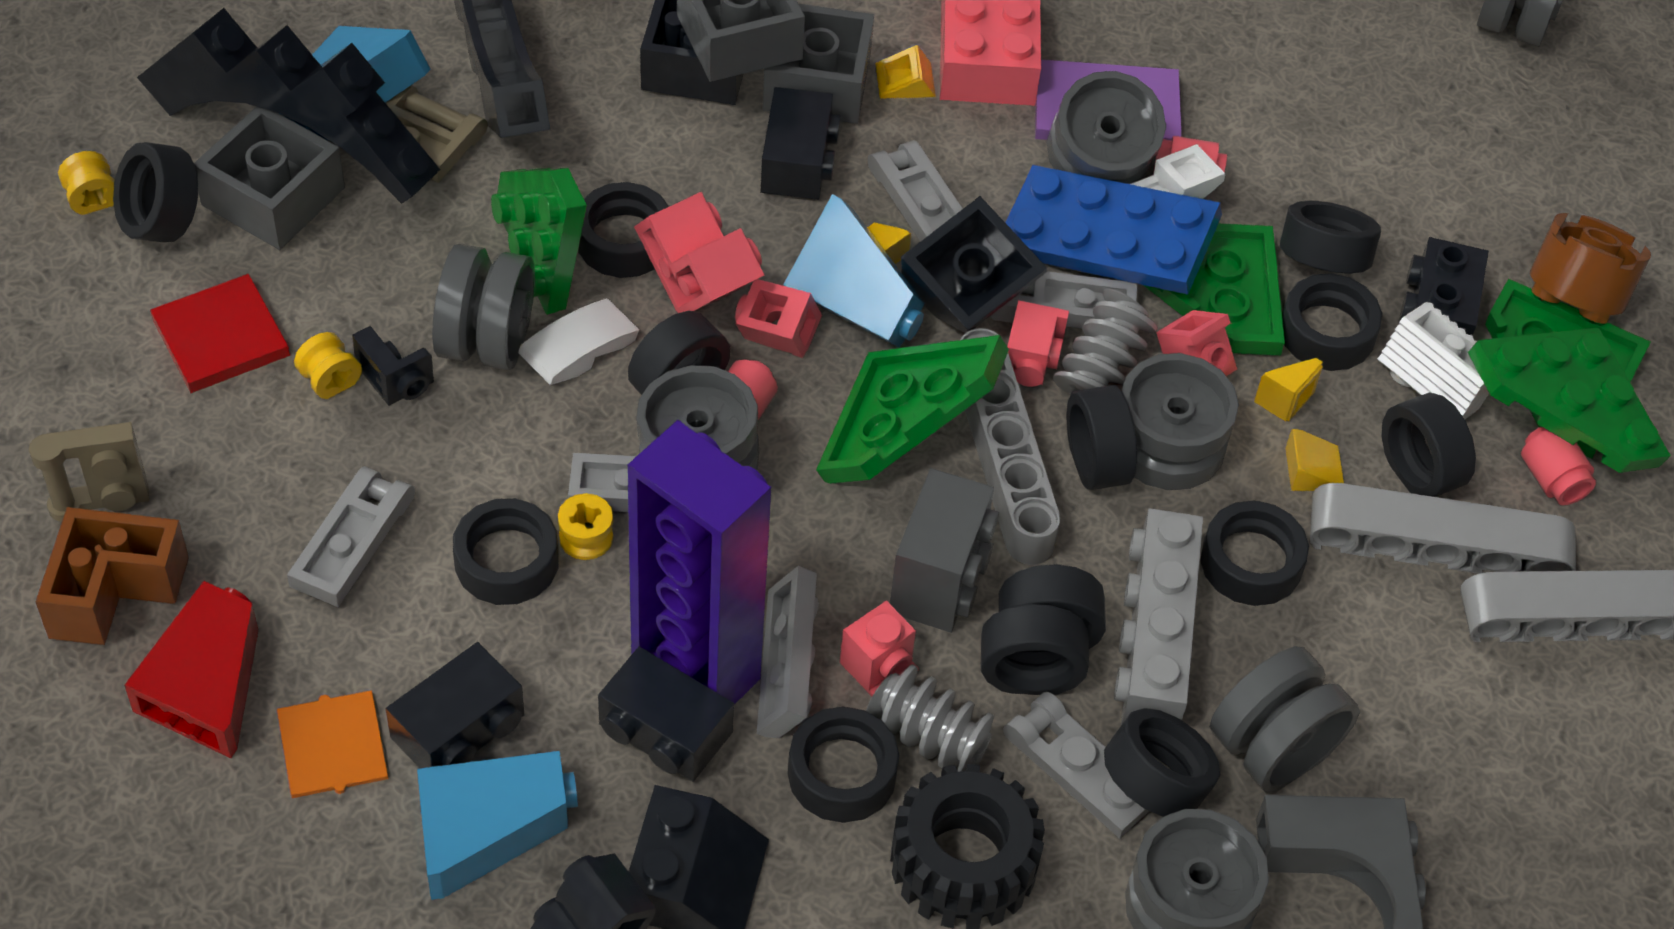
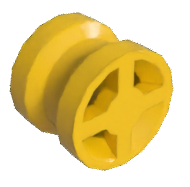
M82 151L71 155L63 161L59 167L58 176L62 187L67 191V200L73 211L84 215L114 205L115 179L111 176L108 161L102 154L94 151Z
M332 332L319 333L309 338L301 345L294 358L295 368L304 378L311 379V388L321 399H329L355 385L362 372L360 362L351 353L345 352L344 343Z
M584 493L568 498L560 506L558 512L559 541L566 554L575 559L591 560L604 555L610 549L614 538L612 530L613 514L606 500L598 495ZM585 523L593 524V528L586 527Z

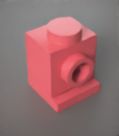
M757 279L753 281L748 295L744 294L737 304L735 324L744 339L803 358L812 342L822 313L811 293ZM779 319L777 325L772 324L773 321Z
M1018 300L1007 347L1009 348L1008 354L1019 384L1027 387L1043 385L1046 369L1052 368L1057 370L1068 320V310Z
M1192 310L1156 332L1163 354L1182 353L1202 358L1222 370L1226 376L1237 370L1225 329L1227 325L1231 324L1228 314Z
M886 600L843 629L840 664L873 696L880 684L890 674L897 673L900 675L910 665H915L912 661L916 630Z

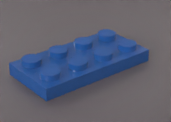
M1032 165L1005 223L1044 264L1189 294L1221 219L1222 211L1220 202Z

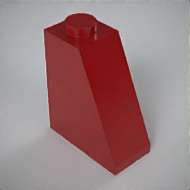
M203 581L124 686L132 711L226 757L232 758L238 749L259 632L251 601L236 589L226 587L223 590Z

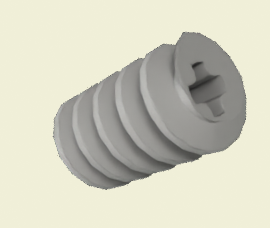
M1112 288L1104 289L1103 297L1105 301L1096 303L1093 309L1095 318L1086 320L1082 330L1085 336L1077 337L1073 342L1072 348L1075 354L1066 355L1062 362L1065 371L1056 372L1053 376L1054 382L1060 389L1071 394L1072 391L1108 386L1109 382L1121 386L1124 385L1126 377L1117 368L1119 365L1134 368L1138 362L1128 352L1129 348L1145 351L1148 346L1146 341L1138 335V332L1141 330L1148 333H1156L1158 329L1154 321L1148 317L1147 310L1136 300Z
M913 664L900 675L894 673L884 679L870 699L866 711L881 719L893 735L900 731V741L905 746L913 747L920 742L919 754L927 760L933 759L939 754L938 766L941 769L942 767L955 764L958 767V772L966 771L967 764L978 765L992 737L990 730L994 715L988 712L978 722L974 723L971 721L975 707L972 701L969 700L955 711L952 709L956 692L950 688L936 699L933 697L937 680L932 676L919 687L914 685L918 668Z

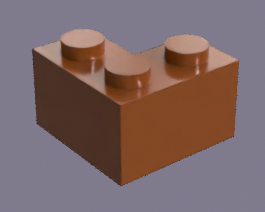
M67 507L35 601L48 639L105 645L119 598L175 604L189 559L179 520Z

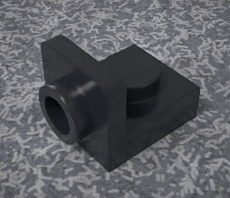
M371 326L352 334L354 357L361 364L362 374L388 406L403 398L405 400L418 398L434 382L432 355L426 348H421L401 358L395 345L391 341L383 342Z

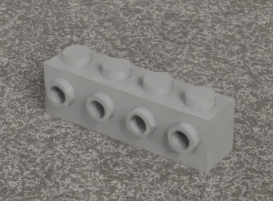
M1148 508L1143 529L1133 528L1129 561L1138 562L1137 574H1128L1124 596V606L1133 607L1132 620L1124 619L1119 644V653L1128 654L1127 668H1118L1114 691V700L1123 702L1121 725L1131 712L1143 708L1161 710L1181 720L1183 718L1188 698L1203 516Z

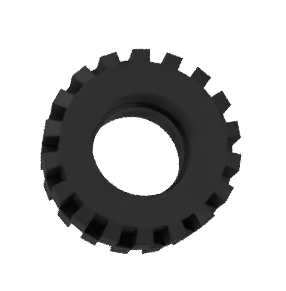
M955 764L942 767L941 777L937 778L932 772L921 777L919 789L911 786L904 795L903 806H899L895 820L890 862H893L892 876L895 884L903 882L901 896L908 905L918 898L920 900L918 914L928 920L934 911L943 914L941 926L952 929L954 928L955 918L966 919V929H979L982 917L987 916L991 926L1003 922L1006 908L1014 915L1022 907L1024 896L1029 897L1031 894L1045 843L1042 842L1045 833L1043 819H1037L1039 807L1034 798L1023 799L1025 787L1016 780L1011 784L1005 783L1003 781L1005 773L994 768L990 775L979 772L980 765L967 764L966 771L961 772L957 771ZM970 829L989 838L997 847L999 853L984 861H962L943 851L935 839L949 830Z

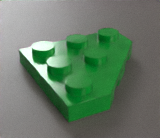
M569 168L516 169L500 172L497 194L492 195L491 208L497 224L503 223L508 233L510 253L532 257L535 268L534 297H538L546 315L565 310L587 204Z
M1218 223L1189 294L1143 285L1182 316L1192 310L1228 314L1231 324L1227 325L1225 329L1232 353L1282 354L1285 340L1273 226Z
M1509 278L1485 323L1492 339L1599 328L1630 383L1651 341L1610 323L1601 324L1591 321L1579 313V309L1561 301L1559 303L1545 301L1537 297L1531 288ZM1530 410L1535 422L1537 423L1539 415ZM1578 440L1577 444L1585 456L1592 459L1596 449Z
M1599 328L1478 340L1467 352L1490 396L1507 406H1510L1514 401L1539 415L1537 424L1572 445L1581 440L1603 454L1601 462L1618 473L1659 468L1671 456Z
M995 335L868 352L817 466L816 471L824 482L832 484L872 479L993 390L1009 351L1001 336Z

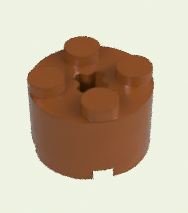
M1559 213L1554 217L1530 269V276L1535 282L1531 290L1537 297L1545 301L1559 303L1562 300L1580 308L1579 313L1591 321L1601 324L1608 323L1611 315H1619L1626 310L1651 258V252L1645 246L1640 254L1632 247L1635 240L1634 236L1605 221L1581 215L1578 223L1565 222L1569 213Z

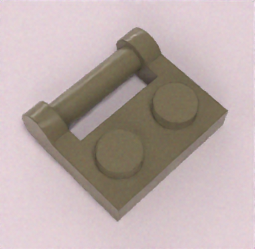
M412 85L386 102L388 107L441 169L431 179L437 183L443 179L472 145H476L488 128L486 119L473 113L468 116L418 94V89ZM407 110H409V111H411V112H413V113H415V114H417V115H419V116H422V117H424V118H426V119H428V120H430V121H432V122H435V123H437V124H439V125H441V126H443V127H445V128H448V129L452 130L453 132H451V131H449V130H447V129H444V128H442V127H440V126H438V125H436V124H434V123H432V122H429V121H427V120H425V119H423V118H421V117H419V116H416V115H414V114L408 112Z
M132 422L42 434L34 438L29 444L28 450L33 465L42 471L50 496L47 500L49 514L56 521L62 522L67 507L88 510L105 507L112 511H123L133 507L135 503L150 501L148 481ZM65 459H79L87 486L70 487L63 465Z

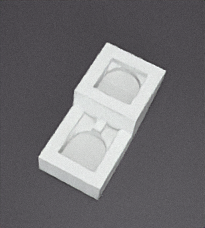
M1196 144L1157 159L1154 175L1134 182L1131 185L1203 199L1224 182L1225 173Z
M606 298L579 308L549 324L521 344L518 353L549 385H553L578 377L590 370L595 357L623 349L636 340L639 329Z

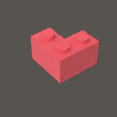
M702 192L650 215L634 226L678 313L685 311L695 312L764 276L760 267L762 264L761 255L755 243L745 237L741 228L723 236L720 215L712 203L706 202Z

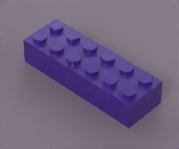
M676 420L627 464L631 655L640 646L730 700L735 705L761 679L771 486L767 484L764 477L757 470L750 466L740 465L722 452L710 436L702 432L696 433L681 421Z

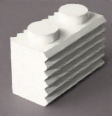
M1425 302L1404 316L1395 328V332L1390 336L1391 339L1386 343L1382 354L1377 358L1378 361L1390 370L1392 378L1397 383L1413 388L1420 395L1429 392L1443 395L1456 406L1464 419L1468 418L1481 407L1489 394L1467 353L1477 341H1474L1473 335L1466 334L1465 329L1458 328L1456 322L1450 321L1449 316L1442 315L1441 310L1435 309L1433 303Z

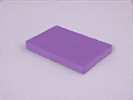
M1041 60V73L1035 104V139L1047 140L1051 124L1058 112L1062 98L1077 80L1089 74L1103 71H1118L1134 76L1151 88L1164 109L1166 130L1163 139L1171 140L1172 136L1181 137L1179 69Z

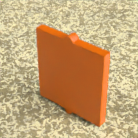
M372 690L334 698L324 694L319 697V701L277 709L291 798L335 790L337 794H342L346 791V787L388 779Z

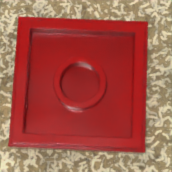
M249 274L150 309L152 320L190 394L290 356L289 347Z

